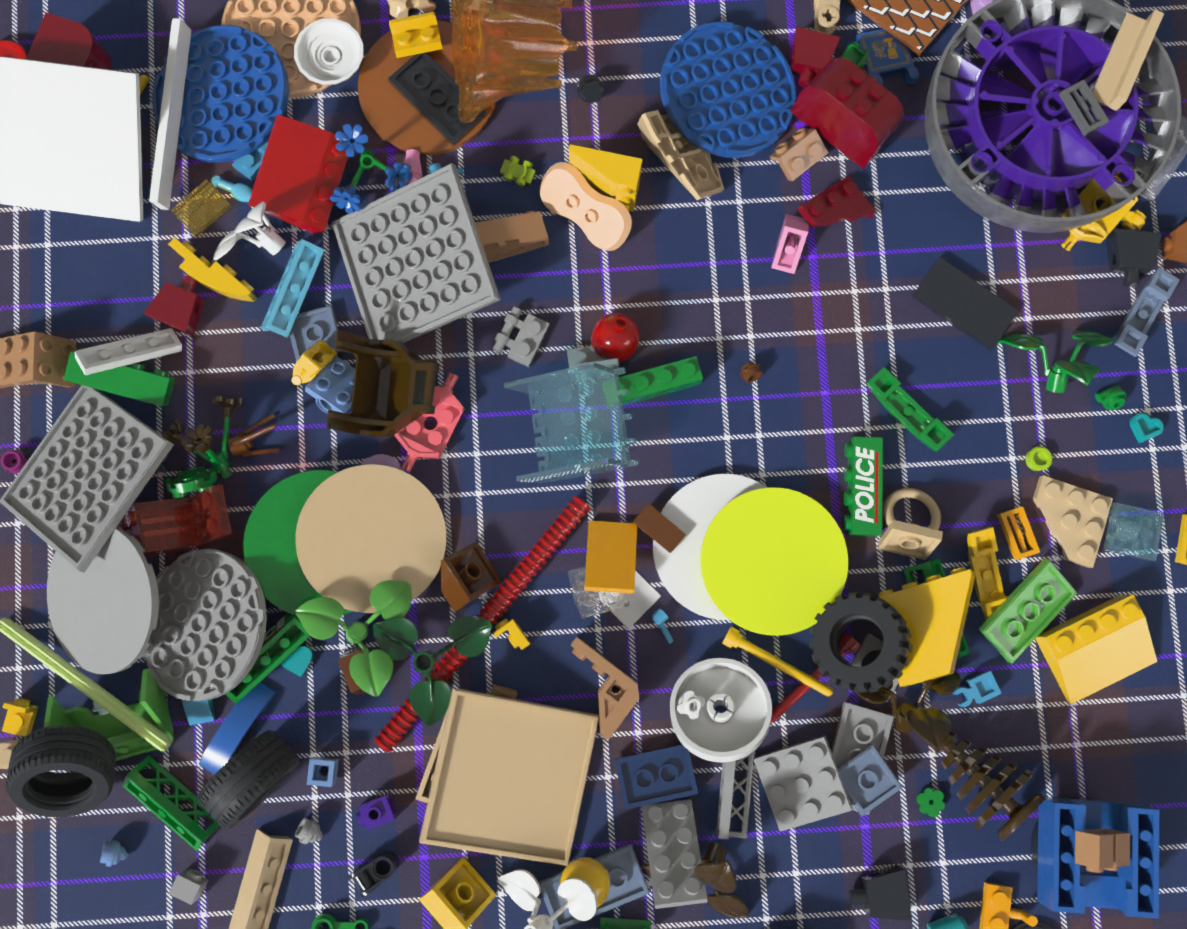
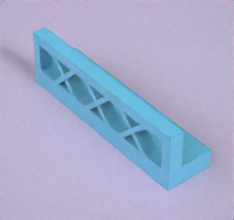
M303 239L296 243L260 329L272 331L284 337L289 336L324 249Z

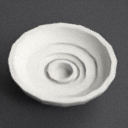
M336 18L320 19L310 23L299 33L294 45V59L300 72L309 80L322 85L338 84L348 80L359 69L363 60V42L358 32L349 23Z

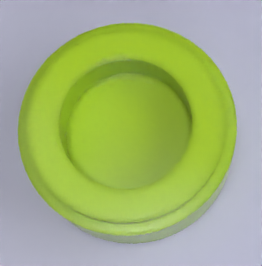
M1038 446L1027 452L1025 461L1030 469L1042 471L1049 468L1052 464V454L1047 448Z

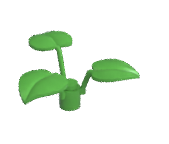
M386 580L378 583L370 593L371 606L377 611L365 623L354 622L347 626L344 621L339 620L344 612L343 606L337 600L329 597L309 600L302 604L295 613L305 631L315 639L325 640L331 638L337 633L338 625L343 627V630L346 631V639L352 644H357L364 651V654L359 653L351 658L349 664L351 677L364 692L377 697L391 678L393 663L390 656L382 650H373L369 653L368 648L362 641L367 637V626L380 614L384 620L396 617L403 618L406 615L412 602L411 585L404 581Z

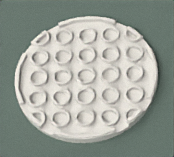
M715 474L702 477L687 484L667 502L661 514L686 535L671 553H668L653 540V559L664 587L685 608L707 618L729 620L711 601L705 589L700 569L701 545L712 519L726 504L744 493L768 487L741 475Z

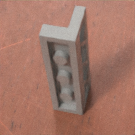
M754 751L737 761L722 762L716 835L719 839L729 840V837L747 838ZM748 757L746 765L743 760ZM741 763L747 770L746 777L737 782L734 779L735 767ZM744 783H745V791H744V790L742 789V787H741V785L744 784ZM739 788L744 794V802L735 808L732 804L733 792ZM743 808V815L741 816L738 811ZM735 814L742 820L741 831L729 830L730 818Z

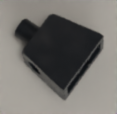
M1115 229L1106 237L1110 272L1124 274V286H1138L1139 276H1143L1154 269L1161 233Z
M893 865L863 874L860 877L862 889L848 891L851 906L864 905L865 912L871 918L912 920L906 870L900 865Z

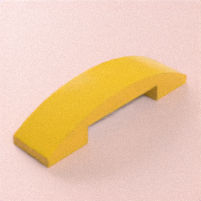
M993 527L970 532L967 537L970 568L975 574L974 586L986 620L1008 598L1004 595L995 552L998 551Z

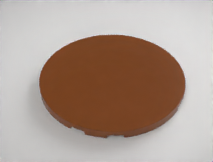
M437 20L443 49L426 53L487 113V116L454 147L389 83L388 78L414 56L396 57L391 30L372 46L362 63L358 79V95L365 118L381 139L401 151L406 152L409 149L419 151L420 154L440 155L457 150L468 144L482 132L483 127L494 112L498 92L494 63L486 48L474 35L452 23Z

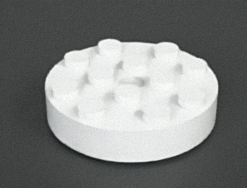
M727 658L707 659L688 668L677 680L670 698L671 722L680 742L694 755L712 762L736 761L755 751L765 739L772 716L770 693L762 678L747 665ZM687 690L693 691L694 695L698 697L702 696L705 698V705L700 708L698 712L699 717L695 720L690 719L685 713L680 714L677 710L679 699ZM718 705L725 706L728 711L724 713H717L716 715V711L714 710V708Z

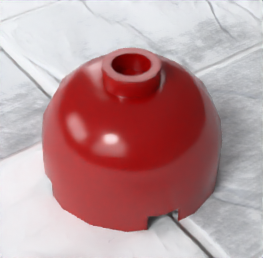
M610 313L601 317L595 324L591 335L592 348L601 357L604 355L610 359H618L619 362L631 358L636 351L640 333L637 324L632 318L622 313Z

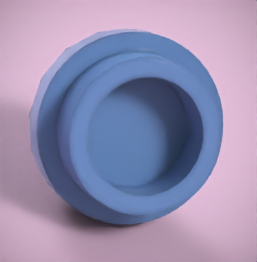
M119 841L105 842L100 863H106V866L111 867L118 864L120 860H125L129 854Z

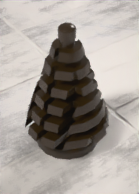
M950 731L938 750L934 747L933 749L936 755L942 751L947 754L941 762L945 770L954 762L959 766L948 778L952 785L959 781L966 773L971 777L957 792L960 800L967 796L977 785L983 789L965 807L968 815L973 813L989 796L995 801L973 823L977 831L1000 808L1008 814V821L997 831V836L1004 841L1046 799L1041 793H1035L1025 804L1021 805L1012 798L1035 773L1027 769L1004 791L1000 785L1019 765L1011 761L992 779L988 774L1004 757L995 754L980 768L976 763L988 750L980 746L968 756L965 751L971 746L972 742L964 739L956 745L953 740L957 737V734Z

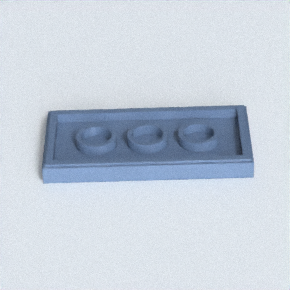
M631 843L593 858L604 865L609 873L611 885L608 897L600 907H597L594 916L650 893ZM562 872L538 881L550 916L565 904L558 896ZM567 908L553 921L555 929H565L582 922V920L573 917Z

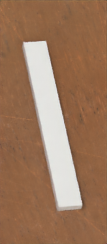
M173 18L171 24L149 199L152 204L161 210H169L191 38V29L181 19Z

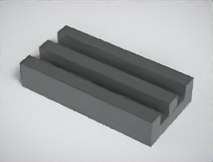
M1085 80L1074 84L1059 94L1083 136L1096 131L1099 127H1103L1109 122ZM1076 90H1079L1085 102L1082 101ZM1089 108L1095 116L1096 120L1098 121L1097 123L1094 121L1093 117L1088 111Z

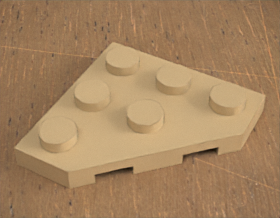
M1044 475L1040 476L1033 500L1037 508L1041 509L1051 534L1057 539L1063 551L1061 552L1065 560L1087 568H1093L1113 498Z

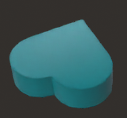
M1145 413L1133 415L1129 422L1138 443L1158 436L1164 430L1163 422L1160 419L1150 418Z
M300 646L284 659L281 665L294 674L303 677L314 658V652L308 646Z

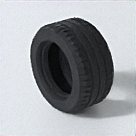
M57 725L38 729L20 740L11 752L6 780L8 796L19 808L38 816L68 817L86 813L99 806L112 792L116 761L115 749L106 737L86 727ZM52 770H69V771H74V772H72V773H56V772H51V771H52Z
M267 730L242 748L215 773L198 794L199 804L205 808L215 821H218L217 823L222 828L231 829L263 803L294 772L300 764L299 756L283 738H280L276 731Z

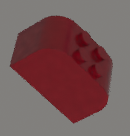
M45 12L26 59L111 70L109 54L84 25Z
M845 58L831 59L801 91L790 111L811 129H816L821 137L862 169L869 164L889 141L904 118V110L899 99L856 64Z

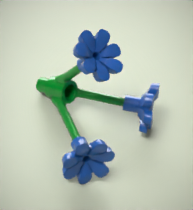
M345 124L343 126L344 133L336 132L335 138L341 141L336 145L339 151L346 150L348 157H354L355 151L361 153L360 166L351 185L347 186L345 190L337 187L333 191L334 194L330 197L332 202H337L336 206L343 209L345 207L347 213H354V210L360 211L361 198L355 194V187L364 169L371 168L373 165L383 169L386 175L389 176L385 184L392 192L398 190L399 187L402 188L408 185L406 180L412 178V173L409 172L411 166L400 162L394 163L393 167L386 166L375 158L374 153L370 149H364L362 145L368 142V136L365 134L361 135L362 127L360 125H355L352 129L350 124Z

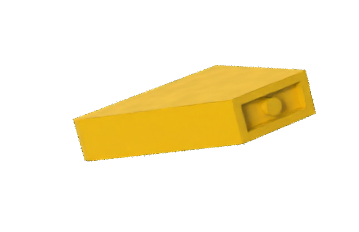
M961 567L950 571L951 575L943 578L941 575H935L926 578L927 583L917 585L916 582L903 585V590L893 593L891 589L878 593L881 599L889 603L903 616L912 636L910 638L912 652H909L908 655L910 662L908 667L904 666L901 671L904 674L898 679L900 687L910 686L954 673L975 580L974 571Z

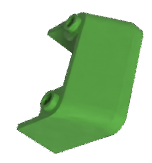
M144 669L142 672L141 690L138 693L139 703L129 705L128 707L171 738L173 742L174 730L165 692L157 685L156 679L148 669ZM54 696L48 697L44 728L57 725H75L97 731L106 737L114 747L116 761L157 749L110 713L93 715L89 709L83 706H76L65 710Z

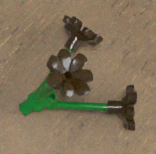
M221 396L212 398V403L223 407L222 417H225L222 451L214 454L210 449V444L213 442L211 436L213 430L210 426L205 428L204 424L197 425L196 431L193 428H188L185 431V434L188 436L186 438L181 434L184 425L177 418L174 424L169 427V432H164L161 436L171 443L176 442L181 446H185V450L190 453L195 452L207 460L215 468L216 472L219 471L223 479L228 478L232 475L228 468L230 464L227 461L230 417H232L233 408L244 406L245 401L242 398L225 399Z

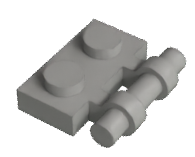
M513 307L511 313L507 314L504 319L506 323L501 333H498L495 338L496 343L493 350L501 353L504 346L511 348L507 355L508 358L530 367L550 327V323L531 314H528L523 322L518 319L522 310ZM514 327L520 329L515 341L509 338Z

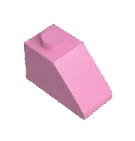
M786 214L772 263L773 269L795 273L809 230V224L804 218Z

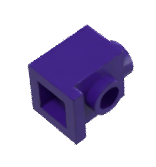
M390 792L362 803L358 807L359 812L356 813L359 825L361 827L365 826L367 831L389 821L391 822L399 816ZM371 810L378 812V818L372 817Z

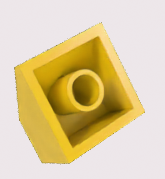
M462 857L419 900L444 929H467L495 898L496 893L470 863Z

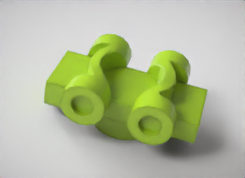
M511 156L509 161L504 160L500 170L504 180L511 182L513 178L516 184L524 186L525 183L531 185L536 170L531 169L533 165L531 162L524 161L523 165H519L520 159L515 156Z

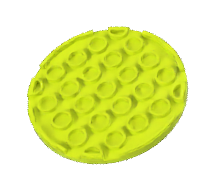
M761 488L736 497L726 504L712 519L701 545L700 569L705 589L711 601L731 622L758 634L789 635L816 624L817 620L814 618L817 613L822 615L825 611L823 606L828 602L833 604L836 602L835 598L842 594L848 573V553L845 539L838 524L831 514L817 501L790 489Z

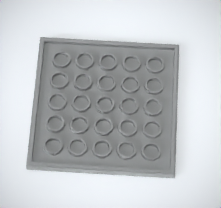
M453 163L361 207L359 212L354 211V213H349L331 222L369 339H395L405 343L501 300L456 165Z
M81 385L4 493L0 503L74 568L85 573L174 444L98 389Z

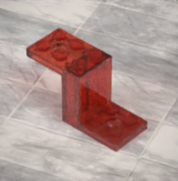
M222 484L212 485L193 497L134 503L117 525L122 527L123 531L129 536H134L145 550L143 552L144 556L203 548L232 534Z

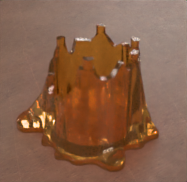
M452 0V65L455 67V83L459 85L458 115L461 123L473 122L480 112L501 98L538 90L561 88V80L545 77L558 75L559 57L566 51L577 50V41L567 40L557 29V25L562 20V14L559 9L571 8L572 0Z

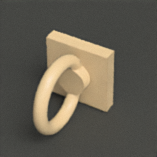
M902 488L888 496L883 508V515L888 528L878 541V549L926 560L942 541L943 531L938 530L941 524V513L938 505L928 494L914 488ZM902 498H915L921 501L930 511V525L926 528L913 523L897 521L893 514L895 503Z

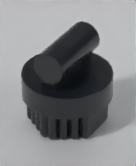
M592 74L581 77L578 83H576L579 97L589 104L600 101L601 95L604 92L601 80Z

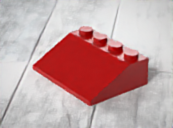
M277 115L248 205L255 207L264 201L266 203L264 212L312 234L325 231L334 203L330 200V197L334 194L333 191L339 187L348 159L346 150L339 151L336 148V145L341 141L337 140L332 132Z

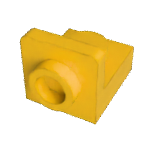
M506 618L495 626L497 631L493 633V636L497 638L508 630L510 634L507 638L514 648L519 646L523 650L531 644L514 619L509 622Z
M14 698V701L4 702L3 708L8 709L2 731L23 737L30 734L39 707L30 705V700Z

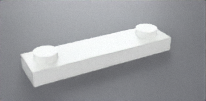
M169 328L75 351V359L84 375H89L181 352L182 344L173 329Z

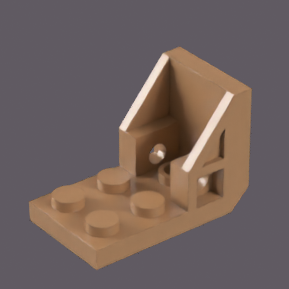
M577 636L571 643V646L574 648L572 653L582 661L588 658L594 663L591 667L604 677L606 673L609 675L598 689L600 734L609 740L639 700L638 684ZM615 685L620 691L613 693L611 688Z

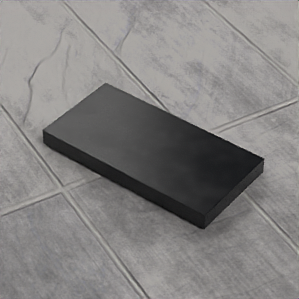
M427 53L414 55L388 78L389 83L453 147L487 116V113Z
M941 257L937 259L912 295L913 298L989 350L994 348L1019 311Z

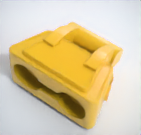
M322 339L317 341L302 354L295 364L292 377L293 384L299 385L311 381L334 359L337 352Z

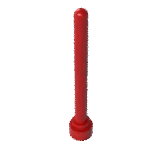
M845 633L840 638L839 652L841 657L846 654L849 655L851 652L854 654L861 647L849 633ZM819 666L810 674V676L817 680L824 676L818 670ZM804 683L799 684L772 710L770 723L776 722L811 687Z

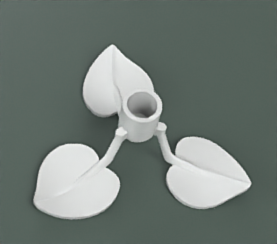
M264 201L252 207L253 209L238 224L236 229L222 239L215 250L212 260L213 264L225 255L239 239L248 240L259 248L263 246L272 255H275L285 245V240L275 232L276 229L264 214L266 207ZM263 220H264V222H265V224L267 225V227L265 226V227L261 228L260 226L264 225V224H263ZM255 228L258 231L256 235L258 240L240 232Z
M518 869L501 875L498 878L505 891L518 906L526 911H532L531 917L527 920L529 924L524 929H552L553 921L567 908L573 917L582 921L591 919L597 911L596 894L593 892L592 887L582 879L569 878L561 883L558 889V896L565 904L549 917L545 914L536 916L541 900L537 897L541 892V888L536 878L530 872Z

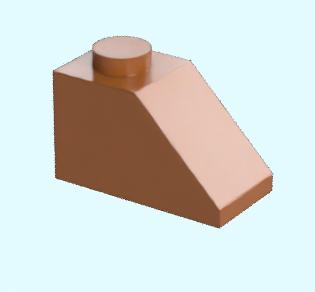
M1187 220L1163 238L1161 243L1163 260L1187 263Z

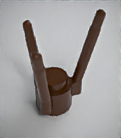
M273 413L244 431L236 433V436L228 438V445L234 456L242 454L243 458H247L253 455L280 452V448L250 450V448L254 447L252 439L275 429L276 425L272 424L254 433L251 432L275 418L276 415Z

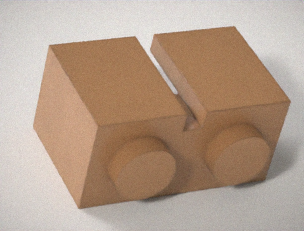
M1107 828L1075 831V864L1084 865L1087 871L1103 873V869L1118 871V867L1130 866V833Z

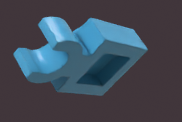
M990 670L965 680L968 687H958L953 692L954 695L963 693L965 699L958 703L960 707L969 706L972 699H975L976 703L981 704L1002 694Z

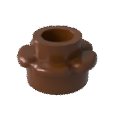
M754 362L746 363L741 368L740 378L744 379L746 383L758 380L763 374L761 371L762 366L754 364Z

